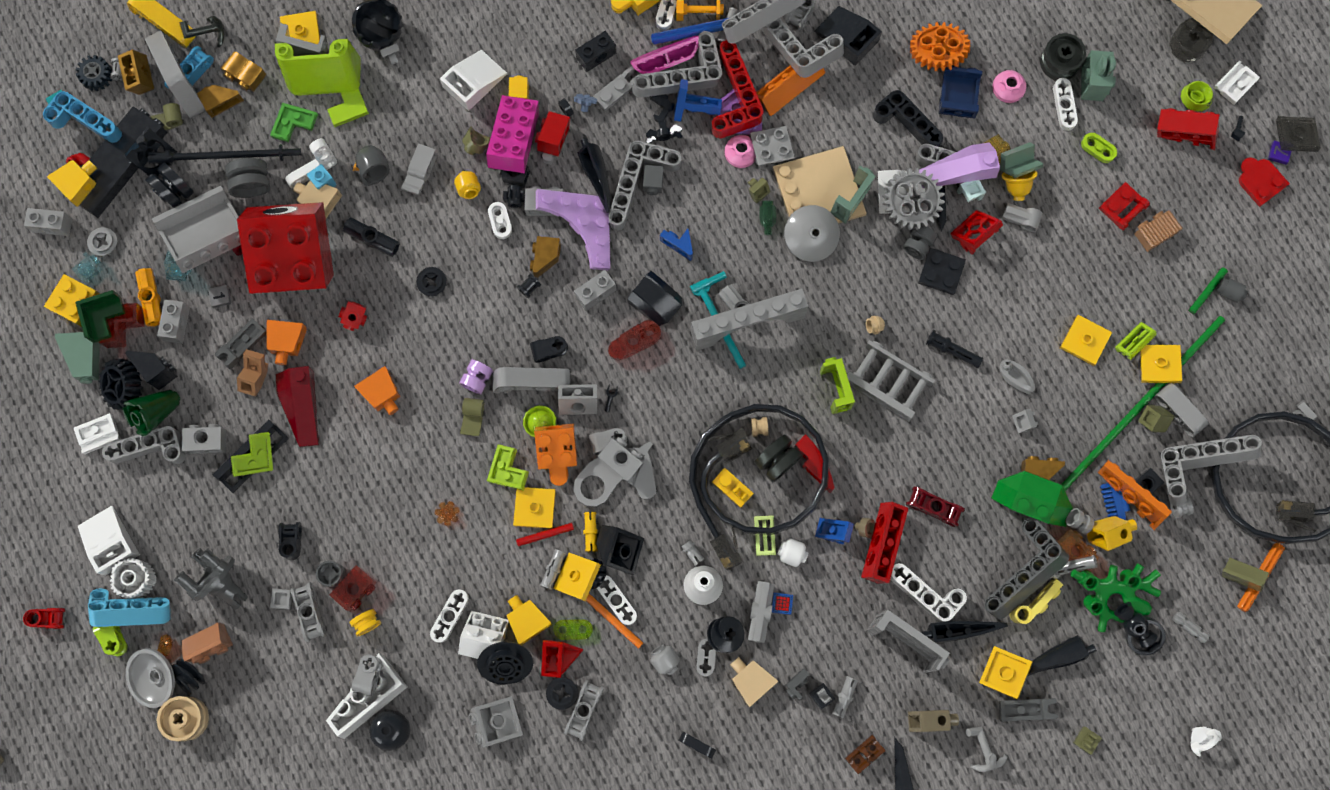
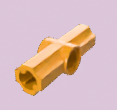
M138 269L135 272L139 289L138 299L142 304L145 325L148 327L159 326L162 314L160 307L161 297L157 292L153 269ZM152 294V298L146 301L147 296Z

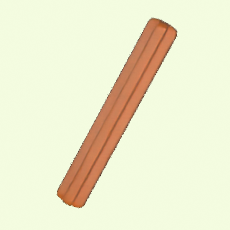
M1274 543L1259 569L1268 572L1270 575L1285 547L1279 543ZM1248 587L1237 607L1244 612L1249 611L1259 591Z

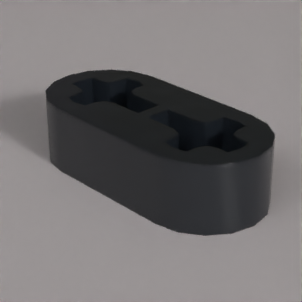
M682 732L678 741L711 759L716 752V749L685 732Z

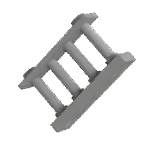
M869 340L865 348L870 351L856 372H849L847 374L850 386L909 422L915 414L912 406L925 385L931 387L935 380L932 379V375L928 372L919 371L883 349L880 343ZM877 354L885 359L886 362L874 381L867 383L863 380L862 376ZM895 365L903 371L889 393L885 394L879 390V385L891 366ZM911 375L919 381L907 401L901 404L896 400L895 396L907 377Z

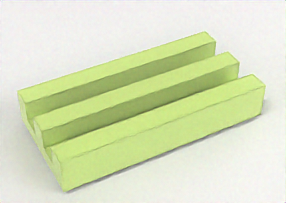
M754 516L755 527H759L758 520H762V527L766 528V520H770V528L774 527V516ZM755 534L756 556L776 555L775 534L771 535L772 551H768L767 535H763L764 551H760L759 534Z

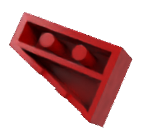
M1173 108L1161 109L1157 137L1181 142L1182 139L1192 141L1194 146H1199V143L1209 145L1211 150H1215L1219 133L1220 114L1214 112L1200 113L1194 110L1177 111Z

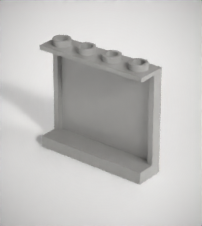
M221 186L152 218L182 273L241 245L237 218L239 216Z
M888 609L878 614L866 630L873 636L885 629L928 659L929 663L923 670L925 673L943 670L950 660L947 658L950 654L948 651Z

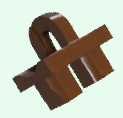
M871 735L846 756L845 760L857 774H860L886 750ZM860 753H863L866 759H864Z

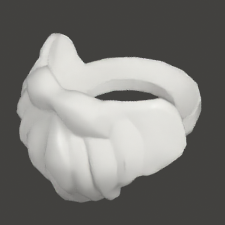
M1207 727L1192 728L1191 749L1199 757L1201 756V751L1212 748L1218 741L1222 740L1221 732L1216 729Z

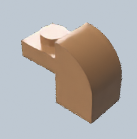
M246 349L243 353L244 368L237 377V391L256 396L266 377L268 363H265L264 354Z

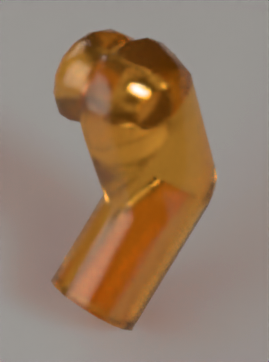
M169 635L161 636L157 649L165 657L170 654L173 644Z

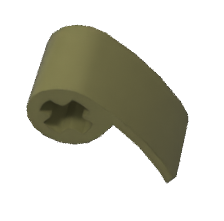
M177 103L165 104L163 106V113L150 117L153 120L155 118L160 120L164 124L163 128L165 130H170L183 124L180 105Z
M464 398L462 405V414L464 416L460 434L480 435L485 406L484 400Z

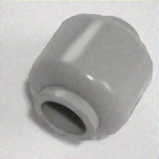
M662 644L651 652L650 662L659 674L667 673L671 675L677 671L680 658L671 646H664Z

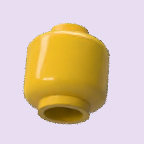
M462 171L454 180L457 193L462 198L473 199L481 190L480 182L474 172Z

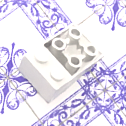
M480 50L452 66L440 78L442 87L469 111L507 75V72L484 51Z
M113 506L108 507L78 525L87 556L97 574L106 576L111 573L112 567H115L114 564H118V561L136 558L140 555Z

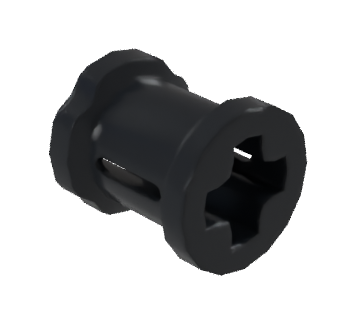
M529 274L528 278L521 285L517 286V289L529 299L530 294L537 287H540L541 283L532 274Z

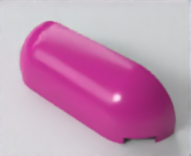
M699 36L676 41L641 55L630 61V63L641 74L660 72L694 57L698 49Z

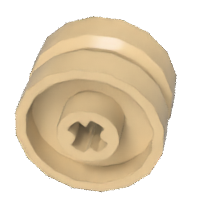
M188 696L170 698L163 703L157 715L159 731L164 737L172 741L196 739L203 734L209 721L208 709L205 704L195 697Z

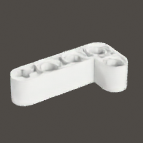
M898 563L893 567L890 580L938 622L951 620L967 600L966 593L961 589L951 590L942 598L905 565ZM900 569L902 571L900 573L901 576L896 577L895 570ZM909 576L910 578L907 579L903 584L902 581L905 580L904 578ZM910 581H914L917 584L918 589L916 592L909 589ZM953 593H957L961 598L958 604L952 601ZM926 594L930 595L933 599L931 605H927L924 602ZM940 608L947 610V618H942L939 615Z

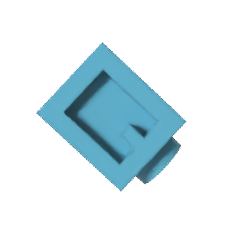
M322 164L307 174L317 189H320L325 184L332 187L337 185Z

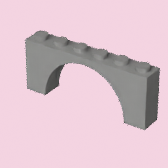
M803 289L691 322V335L696 351L714 346L724 336L753 324L771 320H784L786 323L805 318L808 304Z

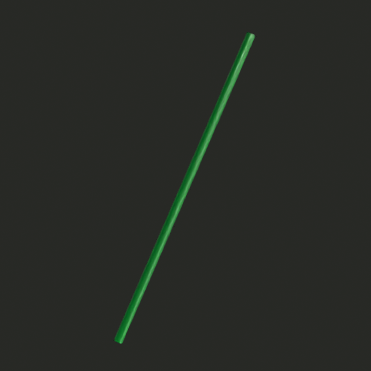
M1219 316L1181 356L1182 366L1225 322L1222 316ZM1156 383L1065 479L1061 484L1065 491L1167 383Z

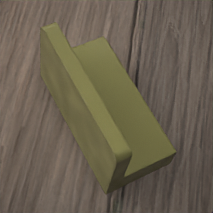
M1229 558L1226 567L1222 571V577L1262 592L1269 575L1266 571L1233 558Z

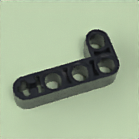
M894 90L876 105L873 118L877 123L884 124L895 116L922 145L941 146L943 134L902 91ZM896 99V100H898L900 103H899V104H896V103H894L892 100ZM878 111H884L886 115H881ZM904 113H911L912 117H908ZM917 126H923L925 130H920Z

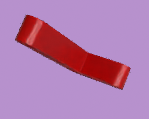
M727 40L723 41L720 45V58L741 108L716 116L712 120V134L719 139L758 126L763 120V107L737 45L729 43ZM725 50H731L732 52H731V53H726V52H724V51H725ZM736 65V66H738L739 68L733 69V68H731V66ZM744 81L745 84L740 85L737 82ZM751 97L752 100L747 101L744 98ZM752 113H758L759 115L756 116V117H754V116H751L750 114H752ZM740 119L741 122L735 123L733 120ZM722 125L724 128L717 129L716 126Z

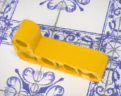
M128 0L127 6L133 14H138L141 19L144 17L184 48H187L196 37L184 39L179 23L183 21L156 0Z

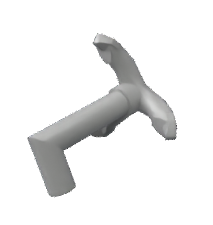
M982 726L966 729L968 737L977 736L986 759V765L971 764V768L978 772H987L1001 768L1008 757L1004 754L1003 757L996 761L997 757L990 750Z

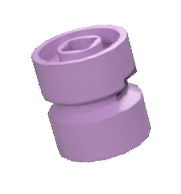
M471 359L466 368L468 373L463 374L459 384L481 395L486 386L484 382L489 380L493 370L485 364Z

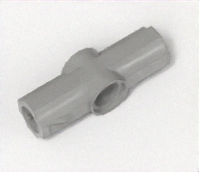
M762 581L757 583L755 600L752 603L750 614L749 641L765 643L767 626L772 613L771 602L775 584Z

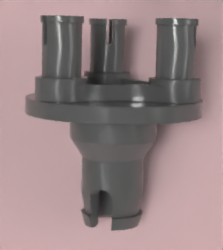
M199 548L191 556L205 571L199 581L195 582L184 571L180 572L174 579L175 582L187 591V594L194 601L201 600L209 593L211 596L220 597L226 604L236 610L241 604L233 596L235 595L241 601H246L248 598L246 593H243L232 582L231 575L228 573L235 559L232 556H227L220 560L208 548L204 551Z

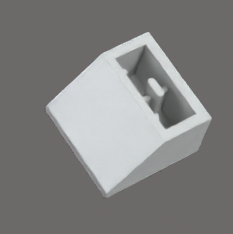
M471 611L460 636L458 654L478 659L486 647L494 643L504 642L509 620Z

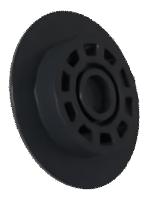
M498 642L486 647L481 652L477 660V668L481 676L489 682L500 685L520 682L530 674L533 668V658L530 652L520 644Z

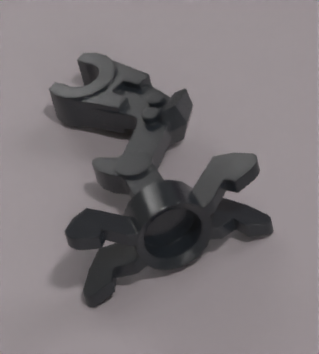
M666 94L649 96L650 100L662 106L663 110L659 116L653 115L654 120L659 123L660 129L657 131L650 129L646 133L648 138L646 143H652L653 140L666 141L675 136L682 138L683 135L680 133L682 128L680 126L674 125L670 129L665 124V118L673 110L674 103H670Z

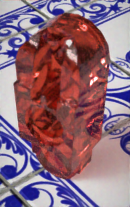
M646 320L637 324L610 343L608 347L609 356L614 360L627 359L655 345L661 338V329L652 320ZM648 331H652L654 333L650 336L646 335ZM631 338H636L638 343L630 345L628 341Z

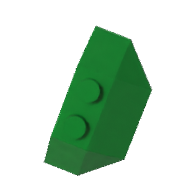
M1027 471L998 480L991 499L1011 510L1048 524L1066 527V518L1070 511L1073 510L1061 484Z

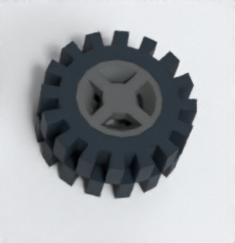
M90 55L87 56L88 60L85 58L81 59L83 63L79 62L77 64L80 68L76 67L78 72L76 76L84 87L91 91L93 89L99 91V88L105 89V84L107 87L110 85L108 81L112 82L113 80L110 78L112 68L105 59L97 55H93V58Z

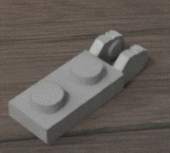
M632 66L593 96L604 111H607L632 91L635 77L630 82L626 80L635 72Z

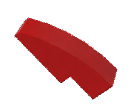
M805 434L794 447H798L804 453L802 457L807 460L802 467L821 484L823 459L817 446ZM829 470L828 487L826 490L831 493L835 487Z

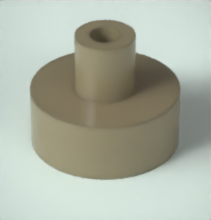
M862 518L860 523L857 522L855 524V529L858 530L861 537L871 538L875 521L870 518Z

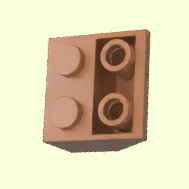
M216 623L182 640L184 661L192 662L193 664L197 662L198 664H203L210 660V656L214 654L221 655L227 652L228 647L233 644L224 624Z

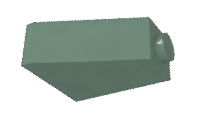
M83 332L55 334V339L72 376L84 384L92 383V380H99L100 341L92 343L84 337Z

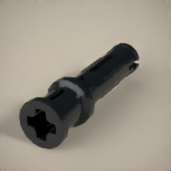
M932 330L925 343L927 346L932 345L939 349L941 353L947 352L975 366L977 369L979 368L983 357L951 342L952 340L949 337L945 338L937 334L936 330Z

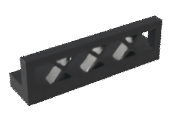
M268 420L254 434L269 432L271 436L276 431L283 437L278 443L271 444V446H274L271 449L273 455L289 438L272 421ZM249 439L232 456L251 453ZM231 457L212 474L232 493L252 475L238 476V482L232 487L226 481L233 474Z

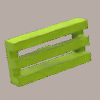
M1140 322L1115 349L1131 360L1157 335L1156 330ZM1142 329H1145L1139 336H1136Z

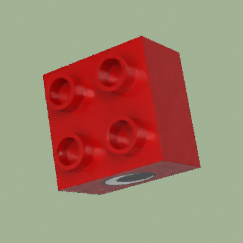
M323 202L247 207L237 218L249 294L327 288L334 276Z

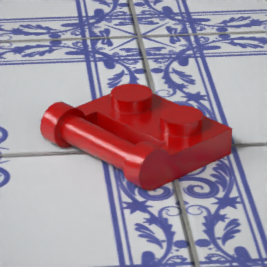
M1125 182L1099 209L1121 230H1125L1133 218L1143 209H1147L1150 206V202L1140 196ZM1134 200L1137 205L1123 219L1120 218L1118 215Z

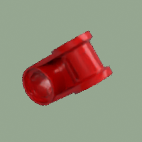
M31 609L25 612L23 622L28 627L64 629L63 613L66 609ZM37 614L39 619L34 624L32 619L33 616Z

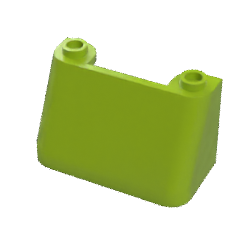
M348 39L333 41L329 48V54L294 56V49L288 43L275 44L277 62L286 86L293 95L351 92L360 87L361 57Z

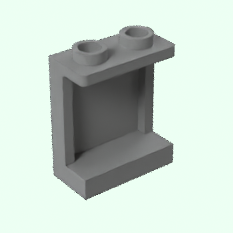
M280 23L276 44L288 43L294 49V56L328 54L329 49H327L328 43L325 41V36L321 35L319 44L290 37L288 25Z

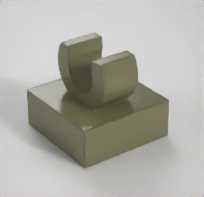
M763 177L758 182L754 178L747 182L751 186L749 192L755 203H758L770 193L768 182Z
M1083 726L1073 744L1089 755H1092L1102 738Z

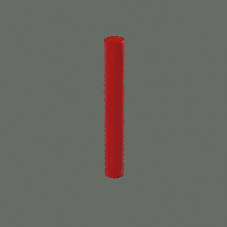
M571 522L516 539L519 547L572 531L574 527Z

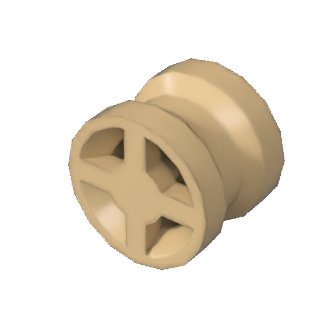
M762 417L761 419L751 418L753 437L769 435L767 417Z

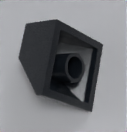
M602 525L596 544L603 565L634 576L645 538L618 527Z

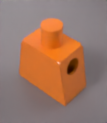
M267 320V350L271 354H276L275 364L286 366L288 356H298L307 331V327L303 323Z
M385 366L354 386L377 411L385 408L387 413L392 415L399 410L394 401L400 398V395L389 370Z

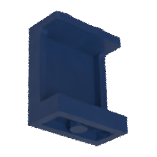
M952 65V70L946 67L943 72L939 114L975 119L979 111L978 96L983 71L976 68H960Z

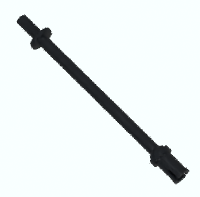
M282 144L279 145V149L194 153H173L170 150H165V152H148L149 164L165 162L167 165H171L174 161L277 156L283 161L284 156H302L301 148L283 149Z

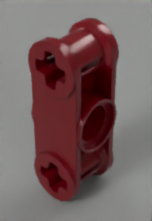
M914 486L912 488L913 493L910 500L906 502V506L941 520L947 525L958 528V520L961 513L965 511V508L930 494L919 487ZM932 502L939 505L938 512L933 511L931 508Z

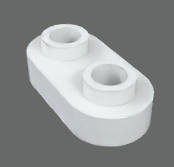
M492 203L488 208V215L494 235L499 239H507L512 233L507 209L503 203ZM501 211V214L496 216L495 212ZM501 228H506L504 233L499 232Z

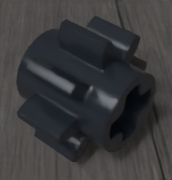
M509 186L508 191H503L504 203H508V206L511 208L521 207L522 202H525V190H522L521 186Z

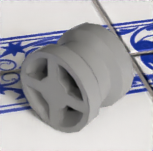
M1188 496L1186 503L1182 506H1174L1170 503V508L1176 519L1181 518L1185 514L1192 515L1194 513L1193 504Z

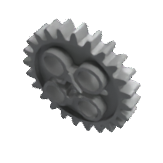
M909 168L907 169V174L904 170H901L900 176L895 174L893 176L894 180L890 179L888 181L890 186L884 188L888 193L882 195V197L887 199L883 202V205H888L885 212L892 213L889 219L896 218L894 224L902 222L901 228L907 224L909 230L915 225L916 230H919L921 225L926 228L928 223H934L933 218L937 219L939 217L937 212L943 211V208L939 205L945 203L940 198L945 193H939L942 186H936L938 179L931 180L933 174L927 177L926 170L919 173V168H916L913 173L912 169ZM918 184L925 187L924 193L918 190ZM899 187H904L907 194L902 195L899 192ZM913 196V198H917V201L914 202V200H911L910 197ZM921 203H925L928 206V211L921 209ZM903 205L908 206L910 210L909 214H906L902 211Z

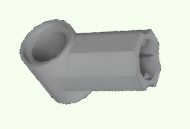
M1007 203L1002 219L1021 225V228L1026 231L1036 232L1043 213L1035 208L1025 209Z
M732 284L727 285L718 294L730 310L749 305Z

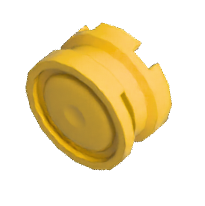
M374 609L361 613L349 622L351 627H354L357 631L355 633L357 637L370 632L381 624V621L377 620L375 616L376 611Z

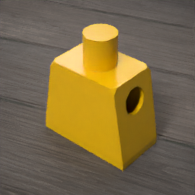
M72 160L49 174L47 178L78 207L95 187L96 182L90 175L98 168L90 160L82 167Z
M1116 516L1094 521L1092 530L1087 534V540L1089 543L1104 550H1112L1132 541L1131 532L1137 530V523L1134 519L1126 521Z
M518 595L508 600L513 611L507 614V618L518 644L523 645L553 625L531 600L523 604Z

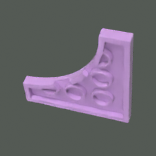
M537 189L536 209L561 216L567 220L576 233L581 235L586 244L585 248L589 258L590 269L609 270V213L606 212L599 196Z

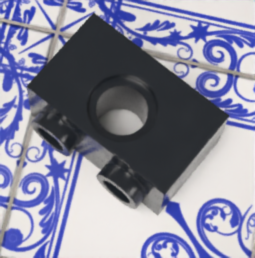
M606 30L575 49L576 59L586 73L617 54L616 44Z

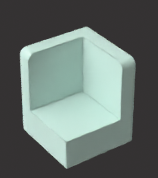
M977 180L960 184L957 193H963L969 203L975 199L981 200L986 191L981 182Z

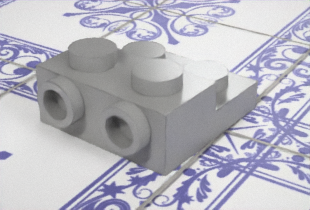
M512 696L471 709L472 713H469L470 723L475 725L477 733H474L476 744L481 745V748L523 735Z

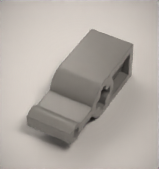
M418 143L409 164L406 179L401 187L403 191L417 196L421 194L423 185L428 180L437 159L436 149Z

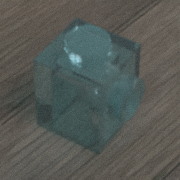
M168 250L164 261L166 280L186 281L187 275L191 274V270L182 273Z

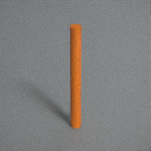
M590 593L588 594L586 601L639 649L643 642Z

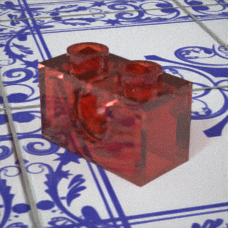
M356 565L329 595L346 611H355L362 604L360 600L365 595L369 596L376 587L374 585L377 582L361 567ZM353 585H358V593L352 595L350 591L351 587Z

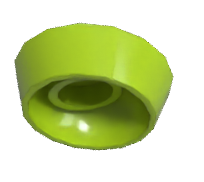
M1195 81L1182 89L1181 100L1190 110L1204 111L1212 104L1213 91L1207 83Z
M543 405L530 408L523 418L524 429L532 437H535V427L556 425L554 412Z

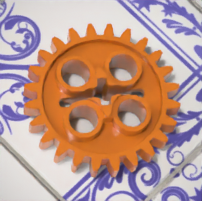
M938 22L935 23V26L928 24V28L922 26L921 31L917 30L916 35H912V40H910L912 59H915V63L921 62V67L927 65V70L934 67V71H937L938 68L944 71L945 67L952 70V65L959 67V62L964 63V58H968V53H970L968 34L964 35L965 30L959 31V26L952 28V23L949 26H946L945 22H943L942 26H939Z

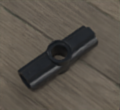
M352 217L346 220L343 228L344 233L391 257L396 255L400 246L399 241ZM375 234L374 239L367 240L369 235Z

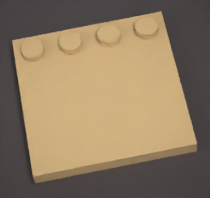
M1171 0L1226 44L1262 7V4L1256 0Z
M844 146L773 166L788 217L797 209L808 205L821 206L831 212L834 202L839 195L850 202L858 190L857 184L853 182L854 175ZM861 201L849 220L866 216L867 213L863 201ZM836 218L838 224L842 223V221Z

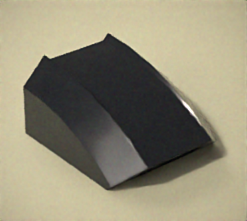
M652 271L645 275L627 299L632 307L657 326L668 323L682 306V297Z

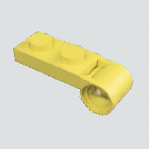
M1058 579L1050 580L1029 606H1018L1010 613L1011 620L1019 624L1031 622L1037 614H1042L1048 608L1047 603L1051 599H1055L1061 593L1060 588L1063 584ZM1021 609L1025 614L1022 620L1018 617V612Z

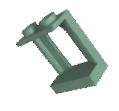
M862 166L858 167L853 182L860 185V188L850 202L840 195L834 202L831 213L845 224L873 184L876 176L870 169L863 168Z

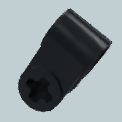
M560 336L530 343L535 363L563 356L568 351L565 339ZM557 343H560V344H561V346H560L561 349H560V350H557V348H556V347H557Z
M301 522L287 525L280 523L278 528L279 553L288 560H296L301 552ZM289 546H293V552L290 555H286V549Z

